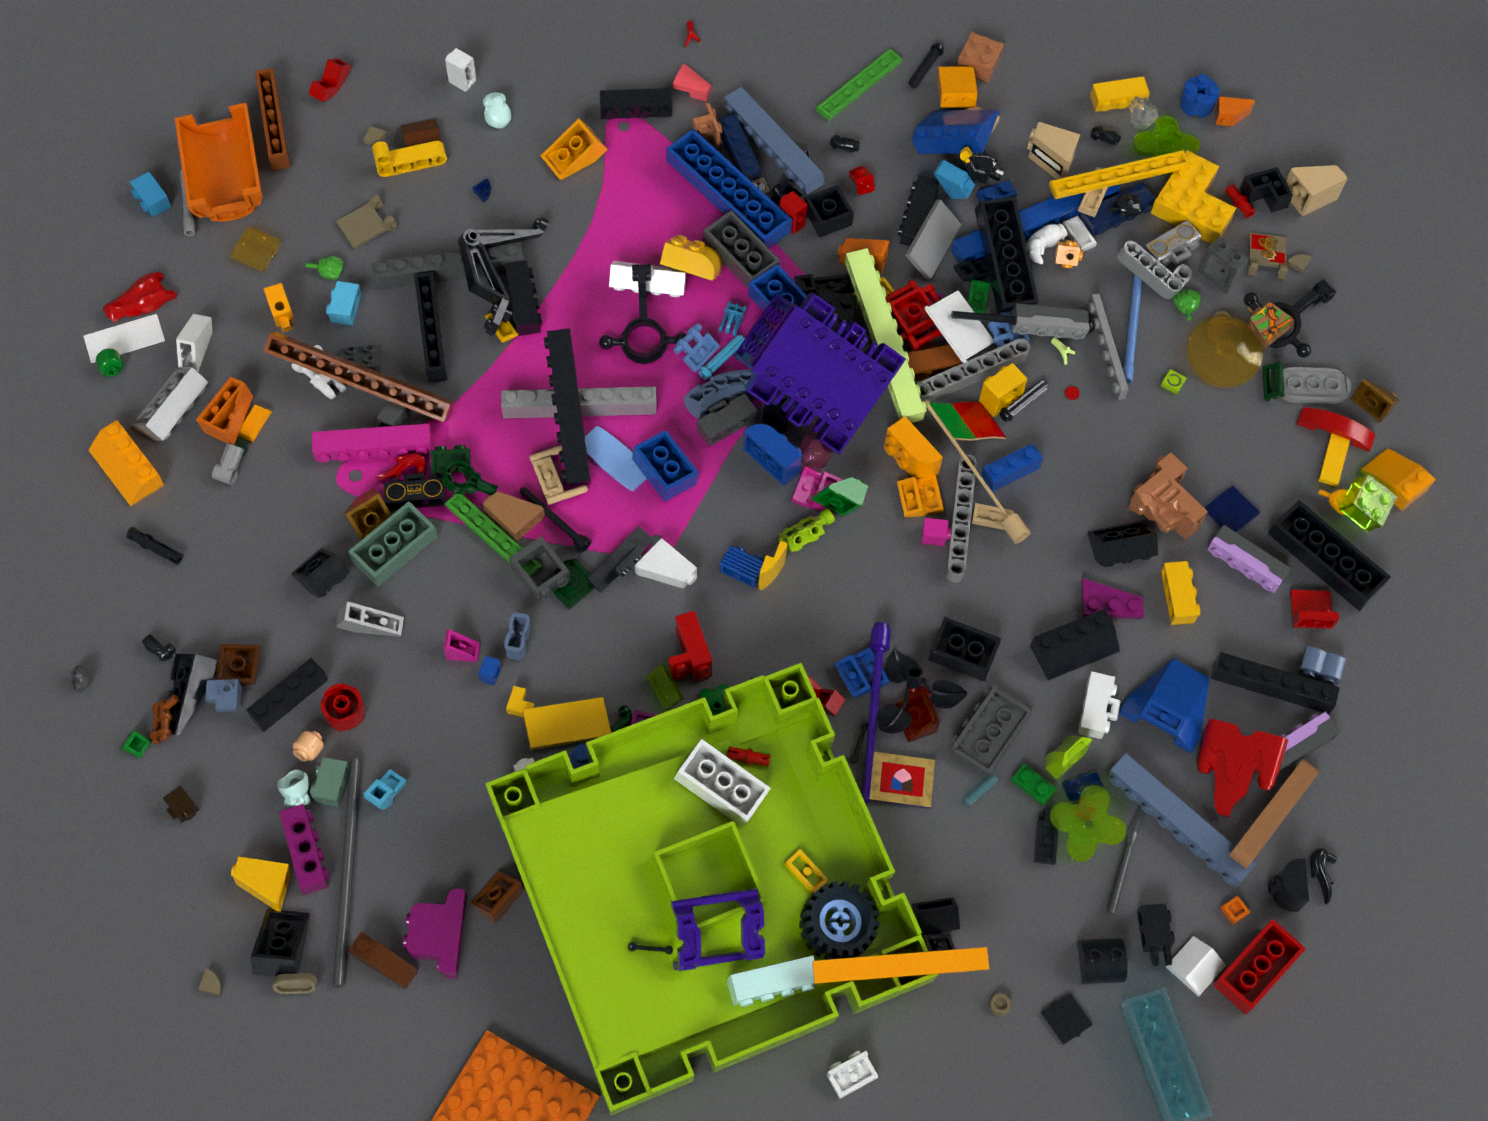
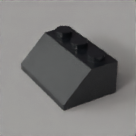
M1144 521L1087 531L1095 560L1101 566L1111 567L1116 563H1131L1133 560H1149L1154 556H1158L1157 533Z

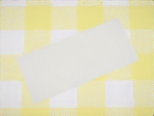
M157 314L83 336L91 363L96 362L97 354L103 349H114L121 355L165 341Z

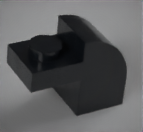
M782 399L777 405L772 404L771 401L769 405L765 404L763 408L762 424L771 426L779 434L787 432L788 422L784 418L787 411H782V406L787 399Z

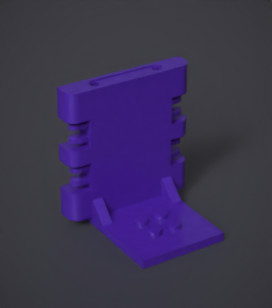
M813 292L807 295L799 307L776 293L733 355L754 372L748 380L745 390L766 405H769L771 401L772 404L777 405L785 394L789 397L782 406V411H787L785 417L800 427L802 423L804 426H808L817 415L819 419L812 429L814 433H817L816 438L840 455L906 358L884 343L878 346L875 341L863 353L861 350L868 341V336L864 335L866 330L853 321L847 324V321L843 320L835 331H832L831 327L838 317L837 314H832L836 308Z

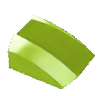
M1069 736L1065 738L1060 746L1046 755L1045 769L1058 780L1086 754L1092 739L1082 736Z

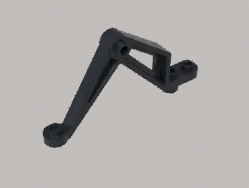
M544 217L536 218L532 225L533 229L469 228L458 239L469 292L493 304L490 313H492L491 318H488L484 324L485 333L490 336L496 333L501 321L507 323L513 310L507 307L510 297L485 248L539 238L544 233L549 222ZM473 254H476L490 287L479 281Z

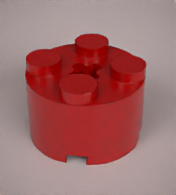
M339 683L325 691L320 707L325 720L336 731L353 729L365 719V704L360 692L355 687Z

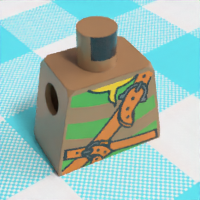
M1253 302L1247 308L1252 314L1248 325L1265 349L1293 326L1294 319L1273 303L1269 302L1261 308L1256 302Z

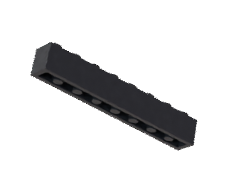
M570 328L547 331V337H544L545 349H549L550 356H546L547 366L552 368V375H549L550 387L554 386L555 394H551L553 406L557 405V413H554L555 425L559 424L560 432H556L558 444L562 443V451H559L560 463L564 462L565 470H561L563 482L567 481L568 487L591 484Z

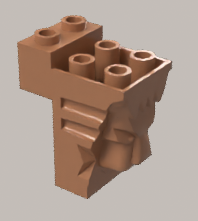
M1171 452L1166 457L1162 455L1156 461V467L1152 470V474L1148 477L1146 483H1140L1133 490L1135 493L1130 498L1131 502L1128 509L1140 516L1144 514L1148 520H1153L1161 532L1168 533L1175 529L1186 540L1200 528L1208 511L1180 485L1188 468Z

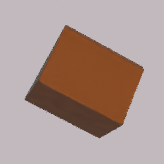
M498 871L472 900L471 904L496 924L523 893L522 884L519 880Z

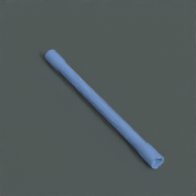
M1135 274L1133 277L1125 362L1123 365L1127 384L1133 382L1134 358L1142 280Z

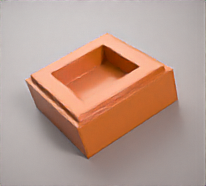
M1238 895L1220 907L1232 925L1251 913Z

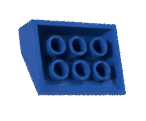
M999 110L933 111L916 126L911 141L918 154H960L961 150L965 147H969L972 153H983Z

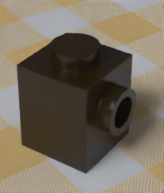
M181 785L163 797L169 806L166 811L173 820L178 818L183 823L185 820L192 819L196 812L199 811Z

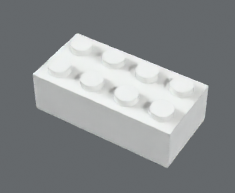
M702 739L674 777L677 782L742 828L771 789Z

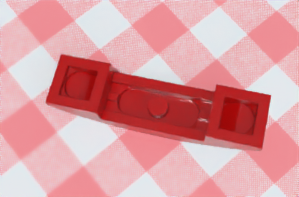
M1303 407L1297 421V425L1315 431L1316 428L1351 440L1352 446L1368 452L1375 438V434L1362 424L1340 414L1322 409Z

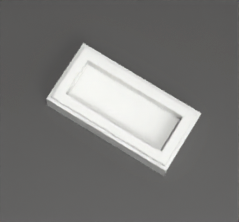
M1078 215L1062 222L1069 238L1080 245V250L1084 252L1096 246L1097 242Z

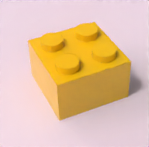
M1013 363L1007 367L1003 366L993 377L988 376L983 381L979 403H982L991 416L995 417L1001 412L1002 408L1008 407L1023 395L1027 377Z

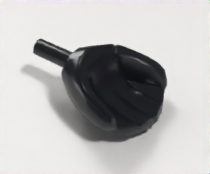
M1122 194L1115 201L1114 207L1108 209L1107 212H1116L1125 217L1137 216L1142 212L1141 202L1134 195Z

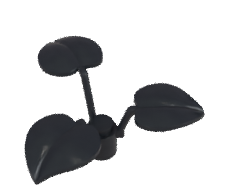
M893 650L886 663V676L891 682L896 684L906 681L907 689L901 709L896 705H886L879 710L877 714L879 730L884 733L895 734L906 730L910 726L912 716L904 711L910 689H918L924 684L928 693L932 694L931 702L936 707L942 709L956 706L967 696V691L947 680L935 681L931 689L927 679L923 678V670L918 666L917 662Z

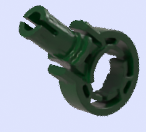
M452 461L447 464L442 473L444 486L455 494H465L468 492L474 495L475 492L479 491L487 495H493L497 492L498 485L482 480L481 474L475 472L473 467L466 462ZM456 468L457 472H461L465 476V483H458L456 481L452 483L451 473L455 472Z

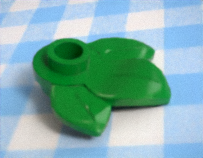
M727 684L717 686L714 691L708 688H703L701 691V698H706L713 716L725 712L722 703L724 690L730 688Z

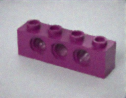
M301 804L279 811L301 892L303 895L327 888V880L330 879L327 867L323 868L321 861L325 860L322 848H317L316 841H319L316 828L312 829L310 823L314 821L311 810H307L305 805ZM299 826H305L303 832H295ZM303 846H311L307 852H301ZM309 865H316V868L313 871H306Z

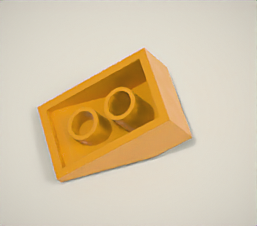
M578 118L540 156L560 180H563L596 162L608 149L591 128Z
M1389 448L1360 470L1401 511L1428 491L1436 480L1421 465Z

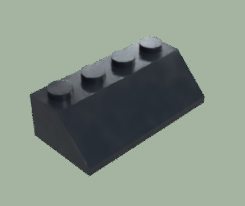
M1106 609L1035 636L1030 645L1048 681L1120 652L1115 626Z

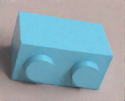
M337 281L335 288H332L331 303H328L326 308V314L329 315L331 323L353 326L362 295L359 284Z

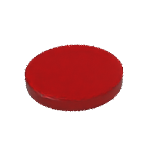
M1070 386L1065 390V396L1070 400H1076L1080 395L1077 387Z

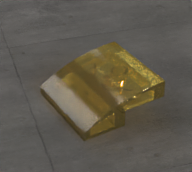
M248 227L238 240L230 258L265 273L271 257L276 256L282 240Z

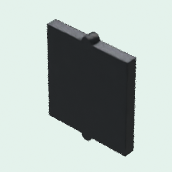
M1071 993L1059 1001L1055 1000L1053 1005L1041 1012L1063 1045L1074 1037H1080L1083 1031L1093 1025Z

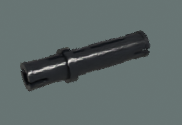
M135 527L129 528L126 533V538L136 542L141 548H147L175 565L181 563L184 556L182 553L157 541L151 534H145Z

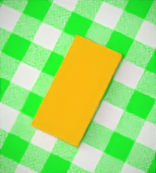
M603 697L523 709L522 711L530 750L591 741L611 733Z

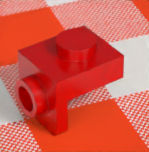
M859 166L854 170L848 171L849 178L856 184L858 195L875 190L873 174L866 167Z

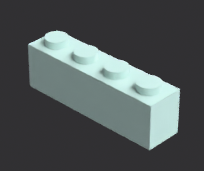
M809 956L730 975L727 979V984L733 1006L740 1004L741 1007L752 1005L754 1000L761 999V1002H766L774 999L775 995L781 994L782 997H787L795 994L794 991L802 989L803 992L815 989L817 984H814L812 961H815L814 957Z

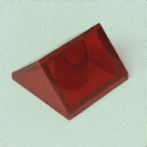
M921 686L909 694L904 710L912 716L910 726L903 731L908 742L937 733L940 724L925 688ZM904 698L895 704L900 709L903 705Z

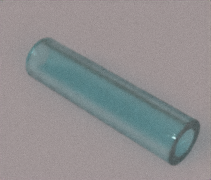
M991 774L962 799L965 806L968 808L996 785L999 782L997 776Z

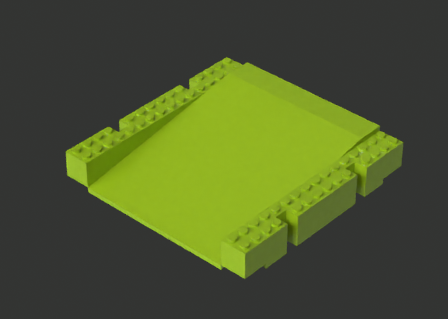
M802 663L765 677L761 675L725 689L722 703L725 712L712 715L704 697L586 742V752L589 764L573 769L565 750L525 765L526 768L485 783L501 830L506 836L589 1054L595 1077L610 1116L693 1082L695 1075L688 1060L690 1058L705 1053L711 1069L715 1073L833 1024L839 1016L833 1002L835 998L846 995L853 1014H857L929 984L939 975L931 974L819 983L811 991L803 992L800 989L794 991L795 994L787 997H782L779 994L775 995L774 999L761 1002V999L754 1000L752 1005L741 1007L740 1004L733 1006L727 984V979L730 975L813 956L815 961L824 960L825 958L823 954L820 957L814 955L816 952L814 947L810 950L808 949L806 944L809 940L807 938L803 940L801 937L804 928L799 929V922L803 919L800 917L801 911L805 908V903L813 894L784 865L799 849L829 879L826 883L828 886L835 881H838V885L843 881L849 882V887H852L854 884L859 885L858 891L860 893L866 890L869 893L866 897L868 901L874 899L876 904L872 908L873 911L879 910V916L876 918V921H880V927L876 930L878 934L872 941L873 943L858 957L928 952L921 936L922 931L905 893L895 896L889 882L894 876L895 870L844 755L834 758L831 746L835 733L820 699L816 697ZM701 739L726 757L729 754L727 753L729 746L745 750L751 748L755 752L770 754L768 767L751 763L746 765L744 762L732 760L771 788L743 828L674 779ZM799 856L792 862L801 874L802 870L808 867ZM813 871L808 877H805L813 886L820 880ZM757 889L764 910V927L758 932V935H762L765 939L764 958L706 965L683 971L674 970L673 962L678 961L677 948L683 945V940H679L677 937L676 918L671 908V901ZM737 900L693 907L695 921L701 932V957L745 951L741 944V918L745 914V909ZM828 911L825 915L826 928L830 924L827 921L833 915L832 911ZM850 919L846 922L850 923L849 927L843 932L845 936L851 932L852 925ZM634 942L636 945L664 948L671 946L673 953L666 954L665 952L635 950L631 952L628 950V945Z

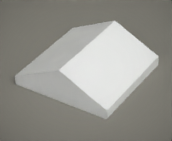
M1193 936L1172 959V965H1167L1166 968L1199 997L1226 967V964L1212 947Z

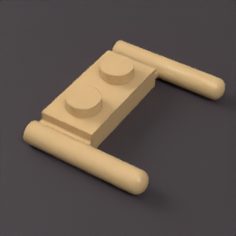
M562 445L529 456L548 505L588 491V487L582 485L564 492L551 456L557 455L559 451H562Z

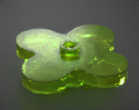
M1161 116L1155 121L1152 132L1142 131L1135 136L1133 148L1141 155L1153 157L1184 150L1185 153L1188 150L1197 155L1200 149V141L1193 135L1185 134L1184 132L1182 134L1177 120L1173 117Z
M1088 786L1082 791L1079 803L1059 802L1050 811L1051 823L1057 829L1069 833L1066 850L1076 861L1083 862L1092 858L1099 842L1116 845L1122 842L1126 836L1124 822L1116 816L1107 814L1110 797L1108 792L1101 786ZM1091 820V826L1086 827V821Z

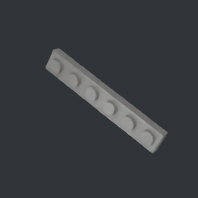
M1092 294L1090 302H1088V312L1092 313V321L1098 333L1097 341L1102 346V358L1107 363L1108 377L1112 379V391L1116 393L1118 400L1125 399L1129 389L1100 294Z

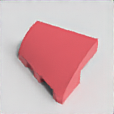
M685 64L681 66L673 82L674 89L689 92L691 98L706 102L712 89L710 83Z

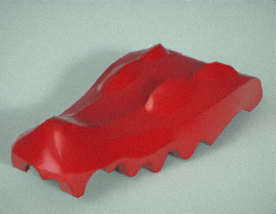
M155 272L138 279L120 297L105 304L103 310L107 318L116 323L118 319L125 318L126 316L132 318L136 315L139 317L141 313L149 314L150 311H156L166 302L174 300L177 294L174 290L166 291L160 283L164 279L163 274Z

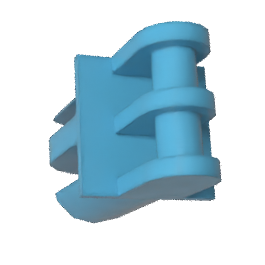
M729 301L718 331L723 333L727 323L725 334L730 335L734 326L732 335L736 337L740 324L743 323L747 306L741 307L739 304L734 305Z

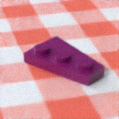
M1084 578L1081 579L1083 617L1106 609L1110 618H1143V597Z

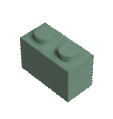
M323 757L322 762L316 768V783H312L310 795H312L315 803L340 807L350 771L347 761Z

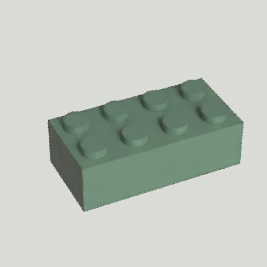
M408 501L348 552L351 561L379 587L438 536L435 526Z

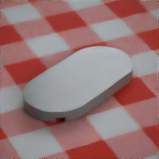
M1287 367L1283 369L1285 397L1281 398L1291 403L1338 404L1348 397L1351 391V382L1347 376L1341 374L1340 370L1334 368Z

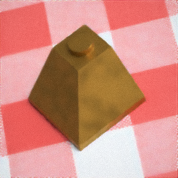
M1363 379L1350 400L1381 423L1395 408L1400 399L1386 388Z
M373 489L356 498L344 513L360 541L391 516L382 497Z

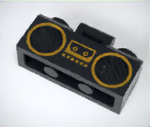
M424 472L404 474V480L391 479L389 482H384L385 503L389 511L399 510L408 501L415 508L444 506L446 503V489L442 482V477L439 475H431L425 478Z

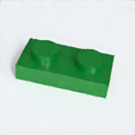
M972 280L968 305L974 313L985 314L990 287L988 282Z
M1025 763L1011 778L1015 785L1042 806L1047 803L1057 790V788Z

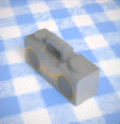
M1186 220L1146 244L1144 250L1165 267L1171 261L1177 265L1192 256L1190 251L1195 250L1199 246L1201 235Z

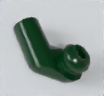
M627 705L619 707V721L610 726L612 732L630 726L632 711Z

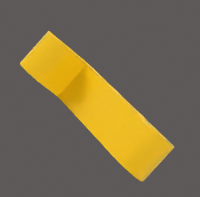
M433 141L389 151L386 142H376L372 145L376 169L381 177L439 166L447 161L445 148L441 141Z

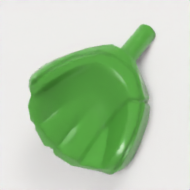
M327 256L318 260L317 264L306 263L305 267L317 269V272L323 278L336 280L342 272L343 262L337 256Z
M1184 289L1179 291L1172 300L1181 313L1186 314L1187 320L1190 321L1192 319L1190 313L1198 309L1201 295L1192 289Z

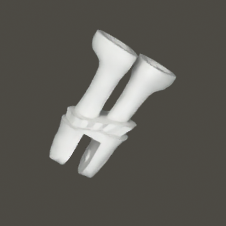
M315 345V346H313V347H316V348H319V349L323 350L320 345ZM293 363L291 365L296 372L304 373L311 378L310 383L331 400L336 395L329 385L333 384L341 393L346 390V386L342 382Z

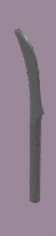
M1140 804L1130 827L1125 832L1126 845L1107 910V914L1111 916L1116 914L1136 837L1146 814L1141 809Z

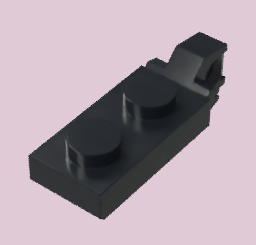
M1045 806L1043 817L1039 816L1037 821L1034 862L1056 864L1059 822L1057 818H1053V806Z

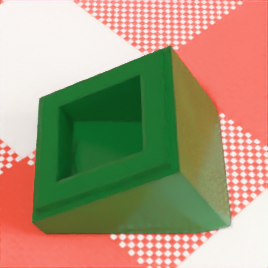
M133 730L129 733L120 749L140 759L152 741Z

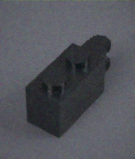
M1166 904L1141 905L1137 910L1143 952H1150L1152 966L1159 965L1158 951H1163L1165 964L1172 965L1171 947L1175 942L1174 932L1170 931V910H1167Z

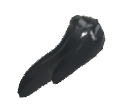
M1317 848L1313 851L1310 858L1311 878L1316 876L1322 889L1324 904L1326 905L1331 900V885L1334 882L1326 872L1325 861L1334 864L1337 861V857L1326 849Z

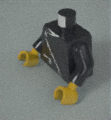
M969 147L961 150L960 158L963 163L960 169L966 171L971 179L986 184L989 178L1000 182L1004 172L995 168L998 162L996 158L987 154L985 149L983 153H972Z

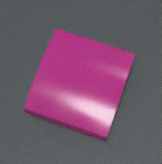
M804 466L790 501L821 512L826 507L811 500V496L830 484L842 481V479L826 471L822 474Z

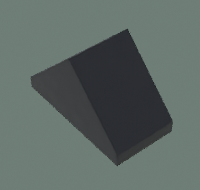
M950 934L922 936L928 952L955 950Z

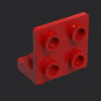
M1291 590L1293 627L1334 628L1339 621V612H1332L1330 591Z

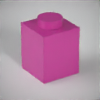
M925 518L921 544L945 546L946 539L950 540L951 536L948 520Z

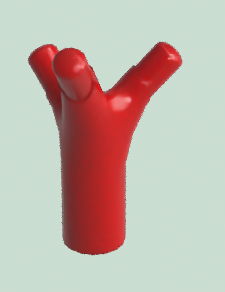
M688 21L686 23L687 39L684 44L685 47L688 46L692 38L698 43L701 41L694 31L693 22Z

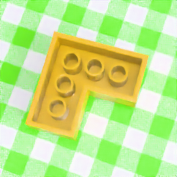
M1187 150L1185 154L1191 164L1190 167L1172 173L1156 198L1151 214L1174 226H1178L1188 220L1200 233V239L1212 244L1223 235L1233 218L1236 207L1206 193L1214 181L1220 166Z

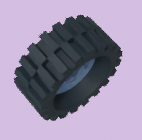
M838 881L832 882L829 886L825 884L805 903V908L800 914V917L803 919L799 922V929L804 928L801 937L803 940L806 938L809 940L806 946L809 950L814 947L816 949L814 955L817 957L823 954L825 955L824 960L855 958L862 954L878 934L876 930L880 927V921H876V918L879 916V910L873 911L872 907L876 904L874 899L868 901L866 897L869 893L866 890L860 893L858 891L859 885L854 884L852 887H849V882L843 881L840 885H838ZM828 911H832L833 915L827 921L830 924L826 928L825 915ZM850 919L852 925L851 932L845 936L843 932L849 927L850 923L846 922Z

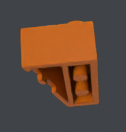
M233 377L226 381L196 419L204 433L225 443L235 444L253 398L246 383Z

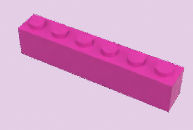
M430 424L312 432V453L315 462L325 463L331 460L347 461L349 459L366 460L373 457L387 458L388 456H403L412 453L423 456L430 454V451H432Z

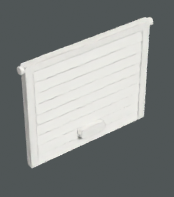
M959 290L937 303L925 307V311L963 363L994 343L993 338L980 321L951 318L952 311L973 312Z

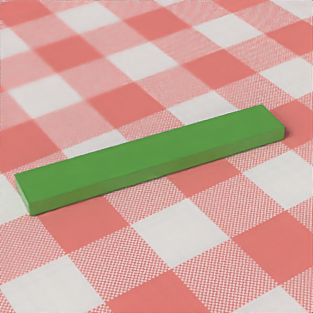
M892 49L887 50L818 105L816 111L827 121H830L900 65L903 58Z
M454 494L445 503L447 509L509 564V558L523 549L463 494ZM534 559L522 568L532 578L542 568V564Z

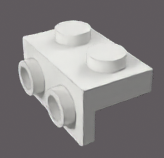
M857 1051L848 1057V1061L844 1063L839 1061L829 1067L830 1071H828L827 1077L839 1099L878 1079V1075L868 1059L867 1051L863 1053Z

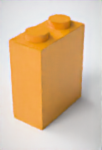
M938 67L937 86L940 107H976L978 92L974 67Z

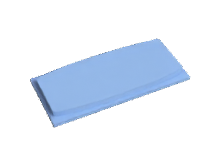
M596 426L585 436L587 455L620 484L631 491H635L647 480L632 460L633 452L610 433Z

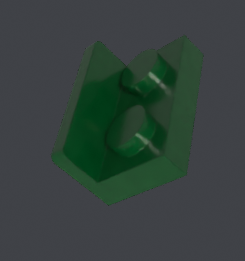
M454 445V449L447 450L446 446L435 447V450L430 451L432 474H442L447 464L452 461H463L471 465V449L466 448V445Z

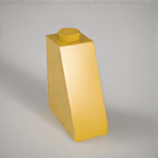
M238 856L237 863H234L231 869V876H233L236 885L272 909L281 912L292 873L289 864Z

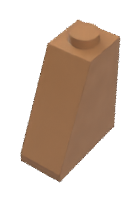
M498 491L493 495H489L483 503L484 512L516 542L545 518L542 506Z

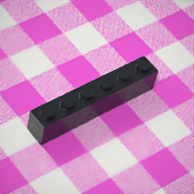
M433 272L414 274L428 382L445 381L448 379Z
M1220 652L1216 658L1211 675L1213 680L1323 713L1326 712L1327 714H1330L1336 706L1340 689L1337 686Z

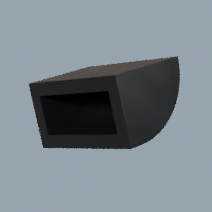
M954 897L912 904L913 913L922 931L921 936L960 929L959 910Z

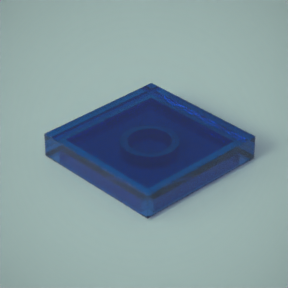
M1233 485L1205 507L1208 511L1207 514L1221 527L1225 525L1236 533L1260 514V511Z

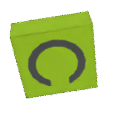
M1170 369L1160 386L1177 395L1187 377Z

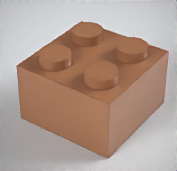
M971 32L958 58L957 67H974L975 78L989 83L1002 57L1004 44Z

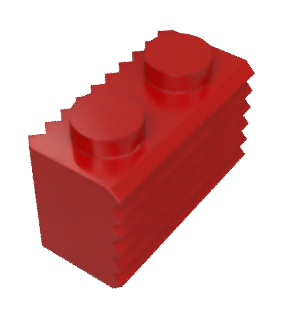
M795 191L783 195L780 199L779 208L792 218L791 233L795 234L805 227L807 203L802 201V198L797 196Z

